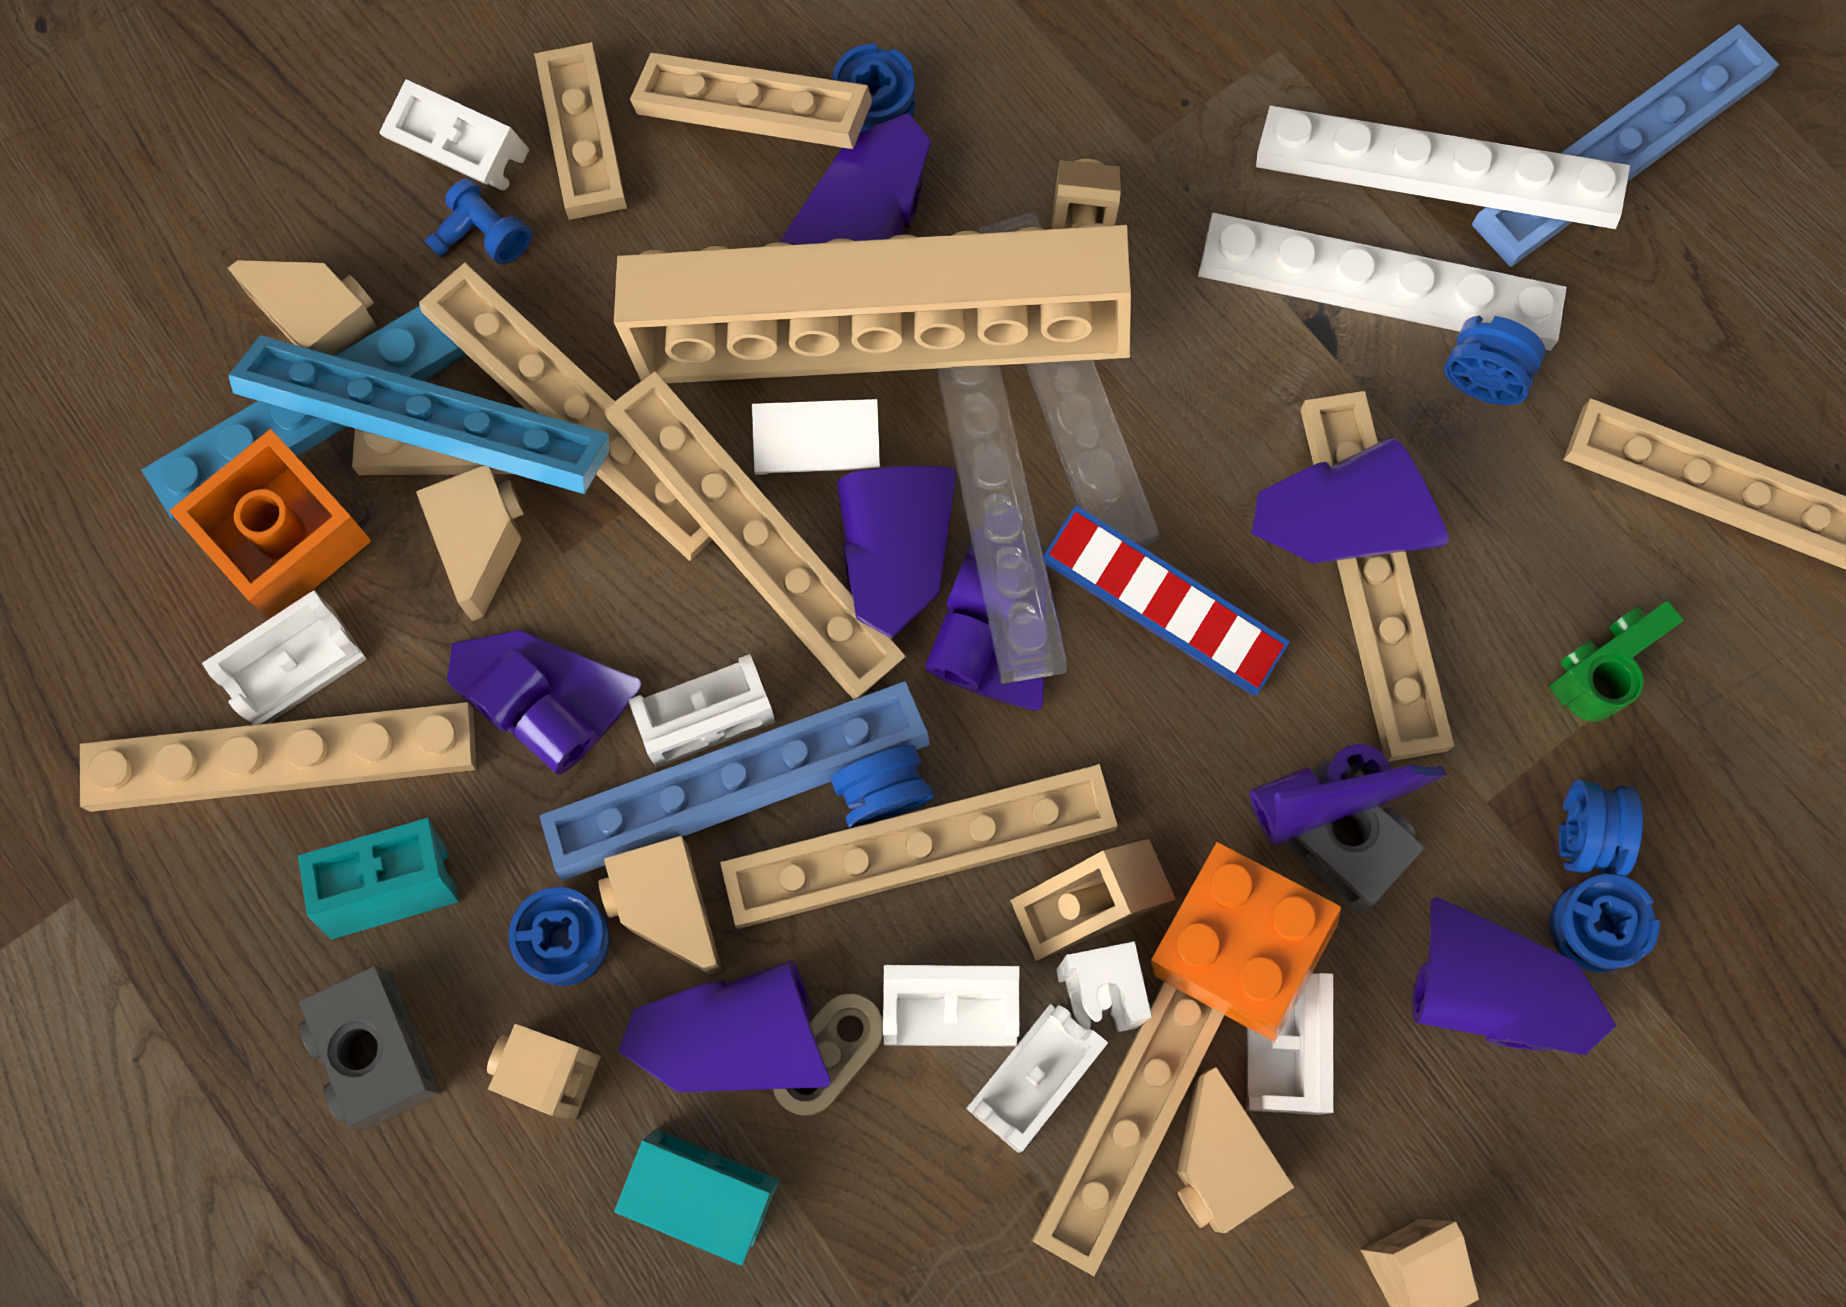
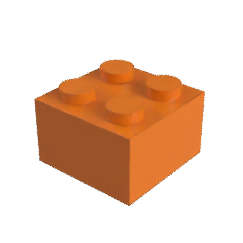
M271 428L169 510L246 599L269 619L313 591L371 542L370 538Z
M1216 842L1151 959L1154 976L1269 1040L1276 1042L1338 925L1341 906Z

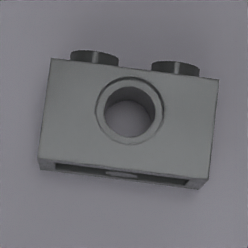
M1325 757L1312 770L1318 781L1320 780V774L1329 763ZM1349 769L1341 779L1345 780L1359 776L1357 774L1352 775L1351 769ZM1377 806L1362 813L1344 817L1352 821L1359 831L1358 846L1352 847L1340 843L1333 834L1332 822L1281 844L1359 914L1373 906L1425 848L1414 838L1416 831L1411 823L1391 808L1383 810Z
M373 966L298 1001L305 1021L300 1022L298 1025L299 1033L310 1056L315 1060L319 1058L322 1060L330 1080L329 1083L323 1086L324 1096L331 1113L338 1122L345 1120L348 1128L367 1130L442 1094L391 972ZM372 1033L378 1045L377 1055L368 1067L359 1070L352 1060L353 1046L361 1036Z

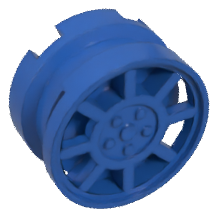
M872 43L857 46L846 52L839 59L834 68L832 80L868 85L872 98L871 106L860 133L899 117L905 111L906 114L909 113L913 117L915 109L913 68L901 52L892 48L891 52L878 49L877 44Z
M1480 315L1467 319L1457 337V346L1452 349L1444 366L1447 379L1463 393L1486 403L1515 405L1523 402L1533 384V374L1539 370L1546 354L1545 345L1542 340L1529 328L1507 318L1494 316L1492 323H1481L1483 318ZM1461 376L1468 377V379H1469L1470 381L1467 382V381H1466L1465 379H1463ZM1477 386L1482 387L1484 389H1488L1489 391L1482 390Z
M900 746L870 755L842 768L830 778L836 795L844 796L848 808L852 809L845 817L849 829L903 815L922 806L934 797L931 786L925 784L924 779L920 778L917 770L922 762L915 746Z
M1574 781L1566 794L1562 807L1564 810H1569L1566 825L1559 824V853L1561 857L1570 858V861L1564 862L1563 867L1567 871L1588 873L1593 868H1598L1599 872L1626 877L1636 862L1642 838L1643 810L1638 791L1634 787L1623 785L1616 787L1614 791L1603 790L1598 782Z
M1602 874L1575 884L1566 889L1556 899L1552 907L1549 928L1554 945L1561 955L1575 961L1580 969L1584 971L1605 973L1633 965L1651 952L1658 939L1660 920H1655V914L1651 903L1654 901L1638 883L1621 875ZM1567 943L1569 944V946L1571 947V949H1572L1579 957H1577L1576 955H1574V954L1571 952V950H1570V949L1568 948V946L1566 945Z
M551 887L532 894L517 908L509 927V945L518 965L528 974L550 985L571 986L587 980L602 966L610 948V929L604 914L586 896L570 888Z

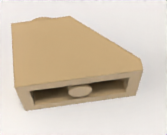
M1079 159L1074 162L1060 160L1051 229L1080 228L1090 223L1115 226L1121 195L1120 167L1104 165L1094 159Z
M237 260L228 267V270L246 294L294 345L335 356L379 330L367 311L374 302L351 275H348L341 281L325 263Z
M485 465L416 491L457 602L471 621L485 616L521 541L514 518L524 515L511 481L507 480L499 484L491 468Z
M682 836L604 858L609 877L600 879L598 882L602 901L609 918L619 915L620 922L629 931L709 975L723 971L689 846Z
M1146 839L1103 850L1010 901L1033 956L1037 961L1128 924L1176 900L1150 840Z
M514 1024L510 1037L504 1034L501 1035L490 1055L487 1073L494 1076L488 1090L551 1116L576 1120L601 1056Z
M1217 1067L1206 1070L1195 1077L1177 1170L1186 1187L1178 1191V1195L1186 1210L1200 1228L1210 1223L1215 1232L1227 1233L1293 1189L1294 1186Z
M1418 1219L1360 1249L1390 1307H1466L1479 1300L1464 1236L1456 1221Z

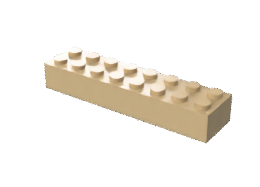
M1090 223L1080 228L1049 230L1038 227H1025L1016 232L981 234L975 231H961L951 236L917 238L912 235H897L885 240L853 241L849 239H833L827 243L803 245L776 242L767 244L764 247L728 249L721 246H711L701 251L667 253L660 250H648L639 255L617 256L614 324L641 381L654 371L665 383L1130 358L1131 286L1127 225L1108 226L1102 223Z

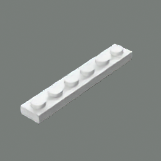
M1276 106L1269 107L1256 161L1257 168L1616 229L1622 214L1630 165Z
M1212 213L1198 273L1199 277L1459 332L1464 322L1471 317L1480 315L1483 318L1481 323H1492L1494 316H1499L1529 328L1542 340L1545 349L1549 351L1552 350L1559 339L1567 288L1556 284Z

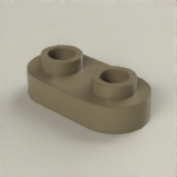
M857 994L839 995L827 1002L809 1023L832 1082L829 1087L817 1088L814 1093L809 1095L800 1094L796 1088L773 1089L776 1099L786 1110L800 1116H812L825 1111L877 1051L883 1039V1020L878 1008L869 999ZM849 1017L861 1021L864 1028L862 1036L855 1042H845L838 1035L839 1024Z

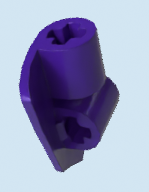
M907 113L859 133L854 149L842 148L780 242L790 245L827 243L833 239H849L853 241L885 240L902 235L904 227H910L916 215L923 185V168L931 146V140L911 115Z
M1392 437L1333 466H1330L1329 462L1326 461L1317 463L1260 491L1257 495L1251 534L1284 548L1313 564L1443 547L1449 538L1436 504L1420 472L1404 446Z
M904 466L866 469L847 474L840 478L837 483L846 543L843 544L848 590L853 596L856 619L890 639L898 634L939 595L956 480V471L951 467Z
M1012 525L974 535L946 604L948 610L925 668L930 674L949 684L1000 702L1037 711L1043 705L1048 578Z
M520 630L452 643L447 683L503 733L509 730L558 775L571 769L584 757L629 706L628 699L636 697L641 690V682L638 678L597 663Z
M1355 744L1347 746L1332 758L1320 774L1319 781L1308 767H1305L1250 790L1249 795L1255 816L1263 833L1272 845H1277L1348 815L1362 813L1416 791L1446 776L1447 773L1443 766L1424 767L1409 765L1392 769L1382 752L1369 745ZM1349 766L1352 775L1359 771H1361L1364 774L1363 776L1349 778L1345 780L1341 779V777L1349 770Z
M1439 897L1431 899L1429 960L1420 967L1414 985L1412 1000L1414 1022L1486 1036L1485 1041L1499 1046L1530 1051L1558 1050L1579 1055H1587L1617 1026L1575 961Z
M792 960L726 984V981L710 982L634 1009L618 1049L619 1053L679 1093L829 1087L832 1082L808 1018L812 1016L809 996L801 974Z

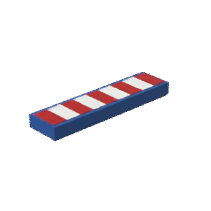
M1077 505L1072 508L1040 559L1047 566L1251 696L1258 695L1290 642Z

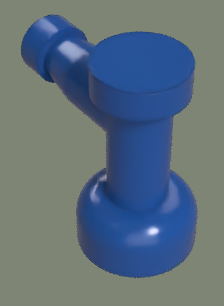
M465 178L456 182L447 192L445 203L453 212L443 221L435 234L431 233L424 240L442 258L449 251V246L460 240L476 225L485 234L484 248L487 254L496 263L505 265L513 262L525 252L531 242L532 231L517 217L507 216L502 218L481 198L480 187L471 179Z

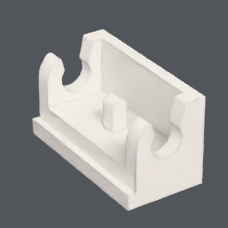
M407 79L379 132L387 139L500 190H505L509 187V180L503 175L508 160L511 159L523 164L530 150L511 127Z
M877 399L752 404L754 472L756 475L880 468Z
M313 590L202 664L210 677L230 695L232 699L228 702L231 707L252 725L272 723L367 660V658L334 609Z
M750 654L738 658L739 662L651 696L643 698V696L639 695L628 699L647 754L656 768L776 723Z
M1135 941L1068 954L1056 969L1059 983L1066 982L1073 1018L1084 1029H1090L1091 1019L1099 1022L1102 1019V1010H1107L1110 1007V1016L1118 1032L1136 1029L1152 1018Z
M884 965V1045L1016 1047L1017 1036H1019V966Z
M1311 974L1276 1042L1247 1027L1246 1111L1310 1115L1333 1113V974Z
M1050 1004L966 1108L1018 1153L1025 1149L1108 1044L1094 1030H1086L1070 1017L1071 1013L1060 1005L1055 1008Z

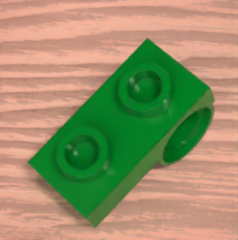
M1668 600L1649 614H1646L1641 606L1638 605L1608 627V630L1615 638L1600 649L1589 640L1562 659L1559 664L1566 673L1548 687L1563 706L1567 705L1579 718L1590 722H1600L1610 718L1634 702L1642 692L1644 684L1643 674L1633 657L1683 622V618ZM1593 675H1599L1610 683L1613 689V699L1602 696L1596 690L1593 684Z

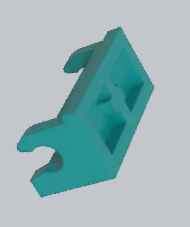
M429 818L298 855L307 916L333 940L458 903L456 885L451 876L447 874L443 860L449 859L447 849L434 831Z
M656 1128L641 1141L614 1213L742 1266L750 1247H753L780 1179Z

